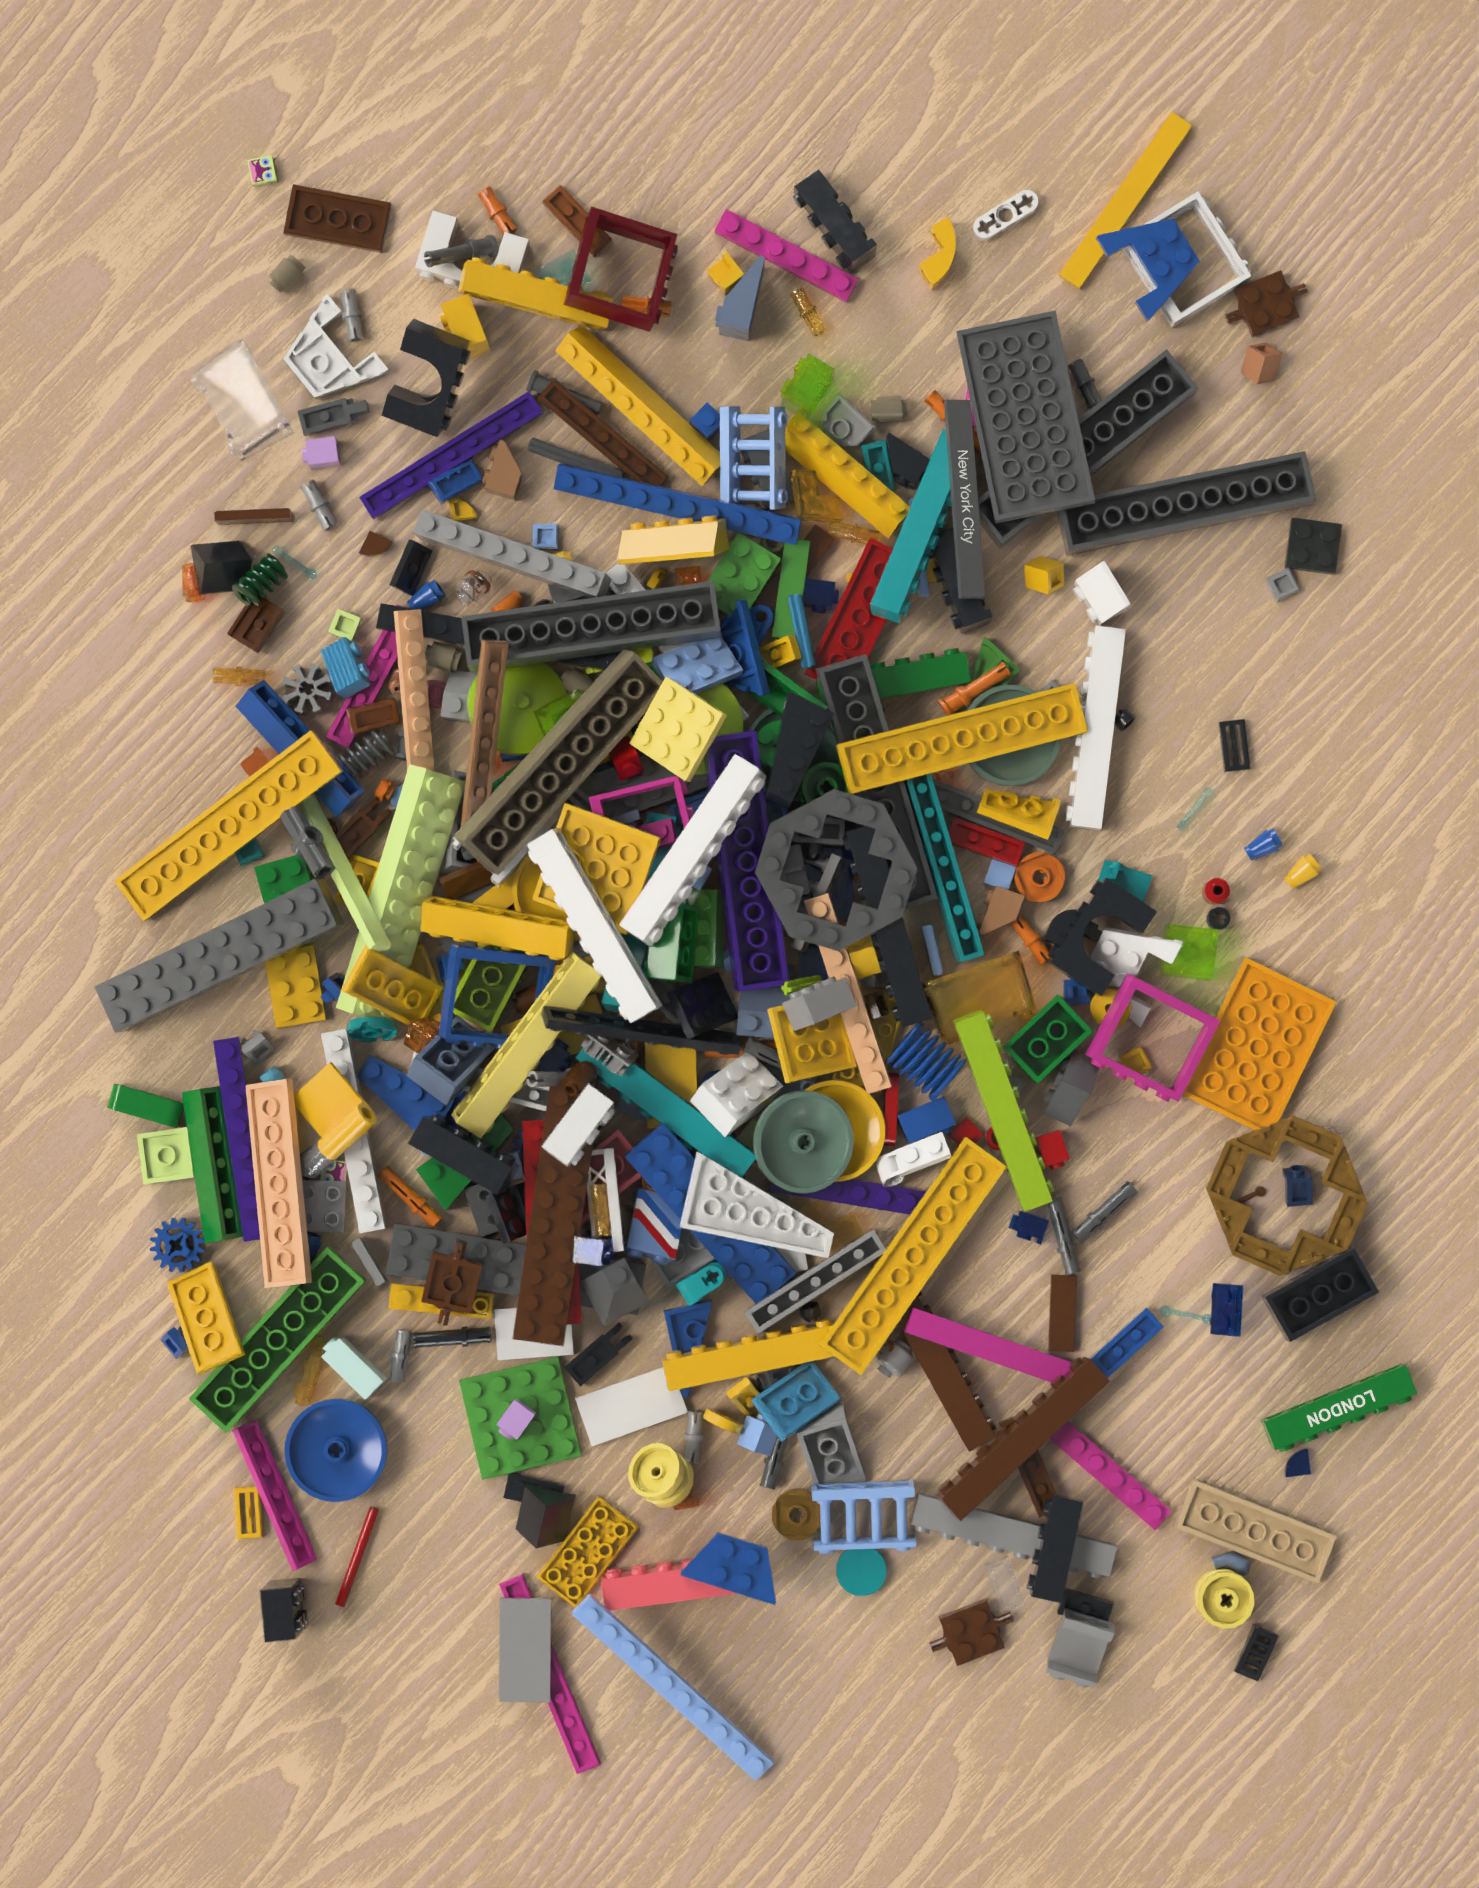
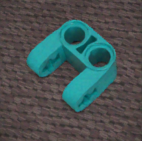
M714 1261L700 1270L691 1273L675 1285L688 1306H691L720 1286L727 1277V1271L718 1261ZM717 1271L719 1276L717 1278L713 1277L710 1281L707 1276L711 1272Z

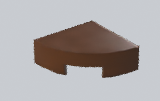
M369 531L359 554L367 557L379 555L387 551L393 542Z

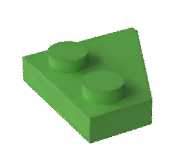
M985 637L978 653L971 682L998 666L1001 662H1004L1011 676L1006 677L988 689L990 690L997 686L1007 685L1020 672V669Z

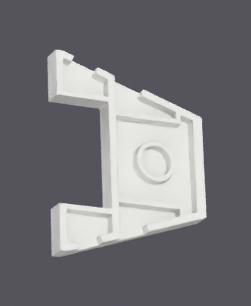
M328 294L323 297L318 309L312 314L309 319L310 321L304 330L300 332L283 358L315 399L389 372L375 352L357 366L352 367L322 330L342 314V311Z
M1106 927L1090 958L1115 975L1108 987L1119 988L1127 973L1137 978L1148 953L1173 964L1184 942L1175 939L1173 941L1166 940L1158 936L1138 935L1136 932ZM1132 995L1130 999L1132 1011L1129 1018L1137 1026L1141 1027L1152 1005Z

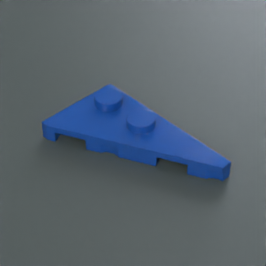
M711 1299L694 1303L691 1306L684 1305L663 1310L672 1351L681 1350V1353L691 1352L692 1347L703 1344L702 1341L712 1307ZM692 1387L681 1389L683 1398L689 1396Z

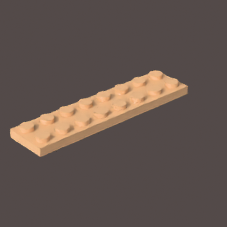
M283 1079L246 1085L265 1288L312 1283L293 1080Z

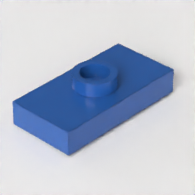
M469 459L430 480L428 485L442 505L482 483L483 476L473 460Z

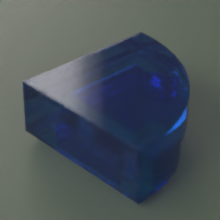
M1307 1448L1298 1450L1291 1455L1285 1466V1477L1311 1474Z

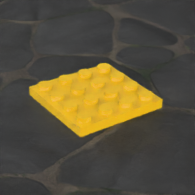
M564 803L556 828L561 830L619 932L628 935L629 932L619 924L645 887L661 837L572 804ZM540 875L532 900L566 912L564 908L561 909L554 899L556 894L551 886L548 887Z

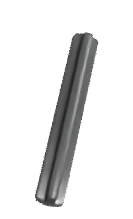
M531 438L528 444L530 452L562 464L623 477V471L542 440Z

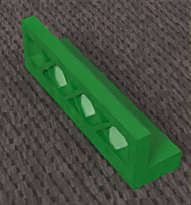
M762 659L770 694L759 696L755 692L747 691L750 695L780 717H782L784 701L788 691L829 710L825 704Z

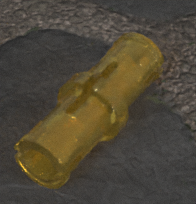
M238 666L236 669L217 667L213 669V675H223L213 677V683H232L236 686H242V684L256 685L265 680V678H255L264 677V669L248 670Z
M606 1184L590 1185L592 1198L590 1213L593 1214L595 1237L611 1235Z

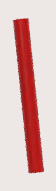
M369 1507L335 1602L338 1606L345 1607L379 1512L376 1508Z

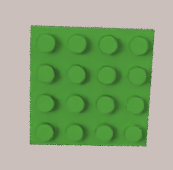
M559 1356L459 1380L482 1480L581 1456ZM517 1398L534 1410L536 1414L518 1439L512 1437L509 1440L499 1432L500 1427L496 1424L514 1399Z

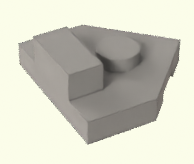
M840 393L822 411L823 433L840 447L860 446L876 428L859 409Z

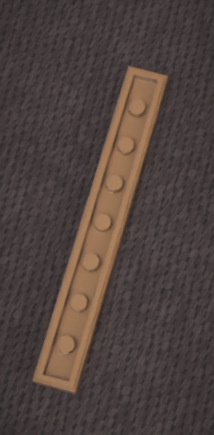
M482 640L461 827L491 796L509 644L506 641Z

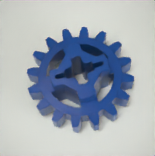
M176 1217L171 1218L170 1225L166 1221L161 1222L163 1229L155 1228L154 1231L158 1236L150 1238V1241L155 1243V1246L151 1247L150 1251H156L157 1253L153 1260L161 1259L160 1267L164 1268L169 1265V1272H174L176 1267H178L179 1272H184L185 1265L189 1269L194 1268L192 1261L200 1262L202 1259L198 1256V1253H203L206 1250L200 1247V1244L204 1243V1239H199L198 1236L202 1233V1229L195 1231L193 1228L196 1223L191 1222L187 1225L186 1218H182L180 1223L177 1222ZM173 1228L183 1229L178 1235L168 1232ZM191 1236L194 1240V1249L190 1247L189 1238ZM182 1238L180 1245L183 1249L174 1251L175 1244L173 1240L177 1241ZM162 1241H163V1242L165 1243V1245H166V1252H165V1253H163V1251H162V1246H161ZM177 1255L188 1258L182 1262L173 1261Z

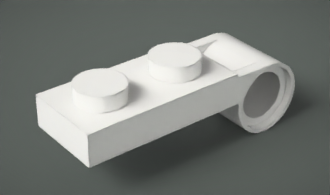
M940 1132L880 1156L875 1161V1165L883 1186L891 1187L901 1183L905 1175L952 1158L943 1132Z

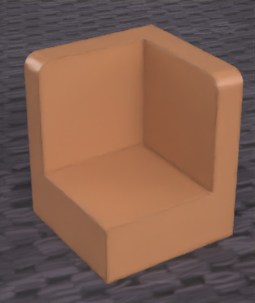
M1266 342L1250 345L1247 347L1241 373L1257 384L1274 381L1283 353Z

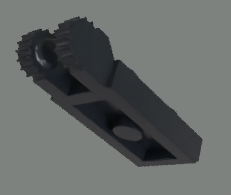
M620 1322L605 1335L599 1336L564 1367L580 1387L619 1354L618 1351L633 1339L629 1334L623 1337L615 1347L609 1342L608 1339L612 1335L617 1334L623 1327Z

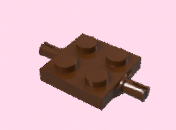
M1280 270L1235 288L1233 291L1238 301V310L1225 314V319H1228V324L1242 319L1248 326L1251 337L1297 319L1299 314L1294 304V298L1308 293L1307 288H1305L1306 285L1302 283L1290 288Z
M456 1240L454 1254L447 1255L433 1251L421 1300L423 1303L432 1304L441 1309L437 1323L441 1325L445 1316L443 1326L448 1325L450 1312L460 1311L471 1314L483 1263L463 1257L467 1242L463 1241L459 1250L461 1240Z
M983 1599L939 1616L943 1627V1637L929 1643L933 1652L947 1647L953 1654L957 1666L1005 1648L1000 1636V1626L1014 1622L1010 1611L996 1617L990 1610L987 1600Z

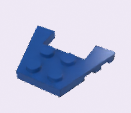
M1174 218L1105 233L1096 237L1107 258L1130 245L1156 286V289L1135 302L1146 322L1154 316L1200 262Z

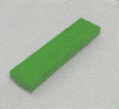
M798 539L796 545L784 544L772 638L780 639L787 635L795 634L788 596L801 594L803 598L810 541Z

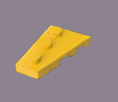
M985 789L977 813L1048 840L1062 799L1053 798L1052 801L1040 800V796L1031 795L1030 798H1023L1011 792Z

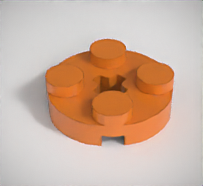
M1043 852L1031 853L1025 856L1015 869V886L1018 892L1025 896L1024 898L1028 901L1037 903L1048 902L1054 899L1063 888L1065 881L1064 868L1061 862L1050 854ZM1038 870L1041 874L1045 873L1047 876L1043 879L1044 884L1041 885L1039 882L1033 881V877L1036 876L1035 871Z

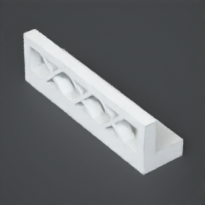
M614 1148L592 1150V1155L604 1154L605 1166L599 1173L590 1167L587 1183L593 1253L624 1251ZM604 1170L606 1173V1179L603 1176H601ZM591 1171L597 1175L593 1180H591ZM598 1177L607 1184V1192L602 1198L597 1196L592 1190V1185ZM607 1195L609 1205L605 1201H603ZM593 1196H594L597 1200H599V1202L595 1205V1207H594ZM601 1203L610 1212V1217L604 1224L595 1217V1210ZM609 1221L611 1222V1230L606 1226ZM596 1222L602 1226L598 1232L596 1230ZM603 1229L612 1234L613 1246L598 1247L597 1236Z

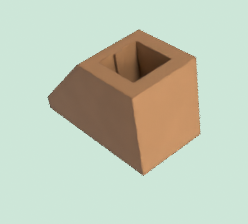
M499 440L498 446H493L490 460L493 463L490 470L486 469L482 484L486 485V492L515 501L522 481V474L505 441Z
M995 886L993 891L988 890L984 904L988 905L985 915L980 913L976 922V927L979 929L978 934L983 936L1014 922L1017 919L1025 896L999 886Z

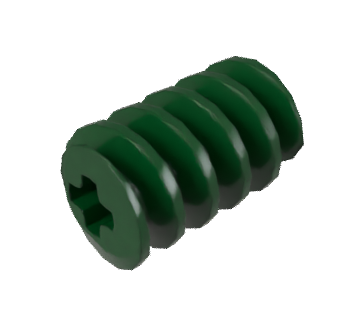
M267 553V557L260 559V564H255L253 570H249L246 573V577H241L239 583H235L232 586V590L243 604L250 606L252 602L258 606L260 601L257 596L266 599L267 594L264 590L266 589L272 593L274 587L271 583L280 586L281 581L278 577L280 576L286 580L288 574L279 560Z

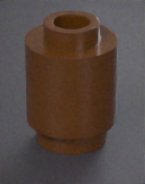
M537 984L515 993L516 998L512 999L517 1013L523 1012L525 1015L533 1005Z
M588 1061L576 1063L562 1079L561 1084L565 1093L578 1098L588 1084L591 1085L595 1081L597 1073L595 1067Z

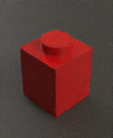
M628 735L623 737L608 753L611 764L620 781L644 772L638 753L634 746L630 744L631 740Z
M1060 1130L1035 1137L1037 1149L1045 1167L1050 1166V1169L1053 1170L1065 1166L1064 1161L1070 1158Z

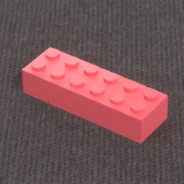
M693 1558L683 1559L682 1564L673 1565L672 1561H663L657 1563V1567L647 1568V1564L632 1566L630 1571L623 1572L622 1568L607 1569V1573L603 1574L601 1578L603 1602L609 1611L738 1593L680 1576L681 1570Z

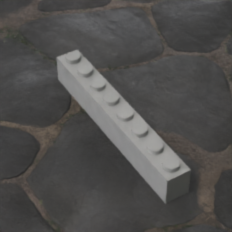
M421 509L412 532L423 541L588 598L606 596L612 580L605 572Z
M919 1492L917 1494L910 1521L911 1525H915L916 1531L928 1534L930 1530L940 1532V1537L954 1540L955 1536L964 1538V1543L977 1547H979V1543L989 1545V1550L1004 1553V1549L1014 1552L1013 1556L1028 1560L1029 1556L1033 1557L1034 1550L1040 1547L1041 1539H1037L1040 1524L980 1508H975L960 1521L954 1517L938 1497ZM1077 1534L1069 1571L1077 1573L1078 1569L1088 1571L1087 1575L1094 1578L1102 1579L1103 1575L1110 1577L1117 1546L1109 1542Z

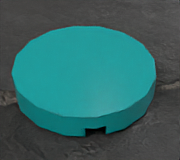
M382 1017L356 1018L347 1023V1034L353 1040L361 1042H376V1038L388 1041L397 1035V1023Z
M876 1549L845 1550L838 1559L836 1576L839 1584L846 1592L855 1596H867L875 1593L883 1585L886 1578V1564L883 1556Z

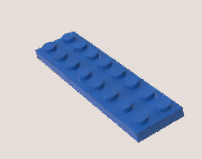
M663 1122L625 1154V1158L681 1220L695 1157ZM690 1230L755 1304L774 1293L796 1274L793 1267L775 1247Z

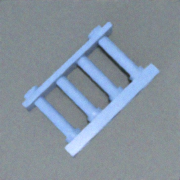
M740 406L720 407V500L741 505V501H770V509L786 508L788 492L786 490L785 427L788 417L785 412V406L770 407V414H741ZM742 424L770 425V440H742L740 438V426ZM741 450H770V465H742L740 463ZM741 476H770V491L742 490Z
M913 1480L811 1484L812 1501H817L820 1504L821 1538L813 1539L814 1551H819L822 1554H830L834 1550L895 1548L898 1551L910 1550V1547H916L915 1535L907 1534V1500H909V1497H915ZM883 1498H894L896 1501L897 1536H882L881 1501L884 1500ZM858 1499H868L871 1502L872 1537H857L856 1502H858ZM833 1500H843L845 1503L846 1538H831L830 1503Z

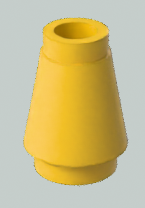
M1309 853L1307 856H1302L1284 879L1294 889L1318 876V872L1322 868Z

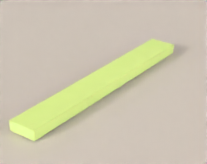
M312 794L298 806L310 826L316 827L323 834L324 840L321 844L335 868L331 876L368 949L387 951L392 945L315 795Z

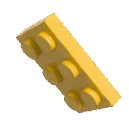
M314 945L296 948L265 963L276 1028L327 1020L324 1000L320 997L323 993Z

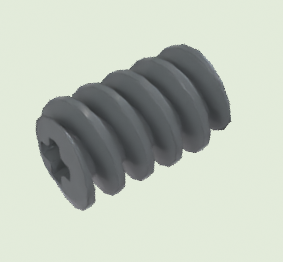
M381 729L380 735L374 731L371 732L372 740L364 736L362 738L364 746L355 742V752L347 748L346 758L341 754L337 755L351 776L355 775L361 778L360 769L369 773V763L375 767L379 766L377 758L379 757L386 761V751L391 755H395L394 748Z

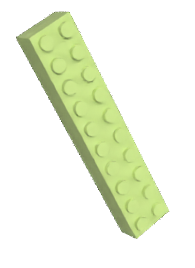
M410 764L369 897V902L392 945L387 951H376L408 968L411 966L421 933L422 904L432 896L466 781ZM360 931L343 986L366 945ZM343 991L340 993L336 1006L338 1009L362 1017H382L393 1021L395 1019Z

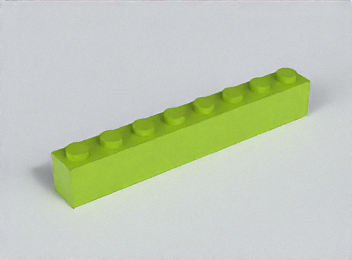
M980 1009L954 1019L953 1023L1022 1210L1026 1212L1053 1202L1051 1194L1054 1193L1050 1179L1045 1180L1042 1172L1046 1169L1041 1155L1036 1156L1033 1148L1037 1146V1142L1033 1132L1028 1133L1025 1126L1029 1122L1024 1108L1019 1109L1016 1100L1020 1099L1016 1086H1011L1008 1076L1012 1074L1007 1061L1002 1062L999 1053L1003 1052L998 1037L993 1038L991 1029L995 1027L990 1014L985 1015Z

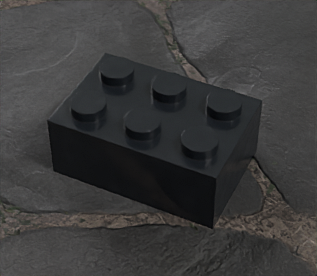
M300 1578L269 1581L260 1590L265 1642L296 1639L309 1622L307 1609L303 1610V1599H306L305 1584H301Z

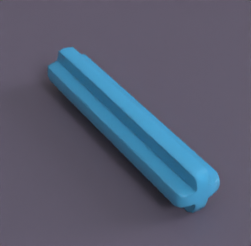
M802 595L788 596V603L796 640L802 659H800L801 666L805 669L811 668L816 665Z

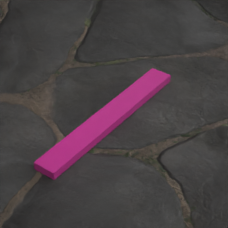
M912 1308L904 1331L1052 1382L1059 1375L1064 1376L1070 1370L1069 1365L1072 1363L916 1308Z
M524 1574L499 1583L504 1597L533 1598ZM551 1643V1701L547 1703L574 1769L579 1774L601 1765V1762Z

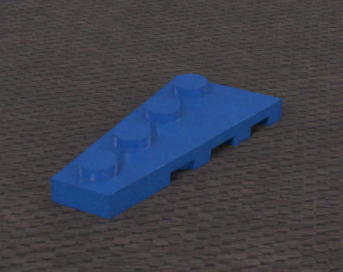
M371 1055L368 1056L357 1077L413 1130H416L423 1116L440 1114L448 1119L457 1101L453 1099L446 1106L406 1076L407 1074Z

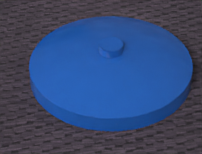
M327 1399L306 1408L292 1423L286 1436L284 1448L287 1469L295 1483L312 1497L329 1502L351 1500L369 1490L383 1472L388 1452L386 1435L379 1420L366 1407L347 1399Z

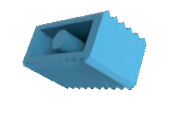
M342 637L337 642L330 644L329 647L321 649L320 652L338 695L347 699L371 685L368 678L371 673L367 665L361 660L360 656L363 652L357 642H352L348 638Z

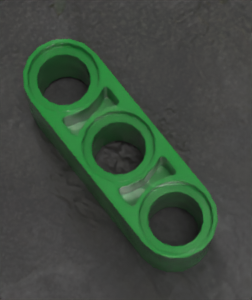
M114 1083L107 1108L177 1128L184 1105L175 1100Z

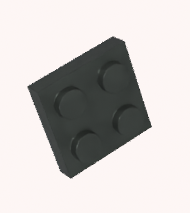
M1292 517L1284 568L1335 575L1342 524Z

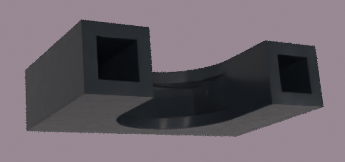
M413 319L406 327L400 350L431 363L440 375L441 391L434 395H421L394 385L387 394L381 416L438 437L443 430L447 431L452 418L448 414L450 408H454L458 398L455 390L456 387H460L464 378V373L461 372L462 366L467 364L471 351L467 350L470 340Z
M1104 878L1102 881L1097 880L1089 891L1092 894L1091 898L1087 903L1083 901L1075 913L1078 915V918L1074 924L1071 922L1067 924L1061 934L1064 936V939L1060 945L1055 943L1047 955L1050 957L1049 965L1097 997L1103 995L1115 975L1087 955L1083 946V933L1086 926L1094 918L1107 915L1117 918L1140 934L1145 931L1157 913L1156 910L1108 878Z

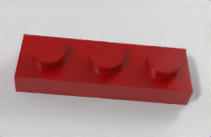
M955 817L948 832L953 846L1017 867L1025 845L1023 841Z

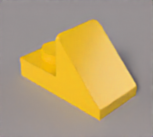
M795 634L787 635L759 648L761 658L777 670L795 665L799 659H802Z
M870 935L847 946L857 979L881 972Z
M745 1377L726 1392L745 1416L757 1418L758 1414H761L751 1401L760 1392L749 1378Z

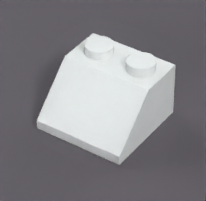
M1105 561L1099 563L1074 582L1075 588H1073L1076 597L1080 602L1084 600L1088 607L1086 610L1088 617L1093 623L1097 622L1099 626L1125 612L1130 605L1129 600Z

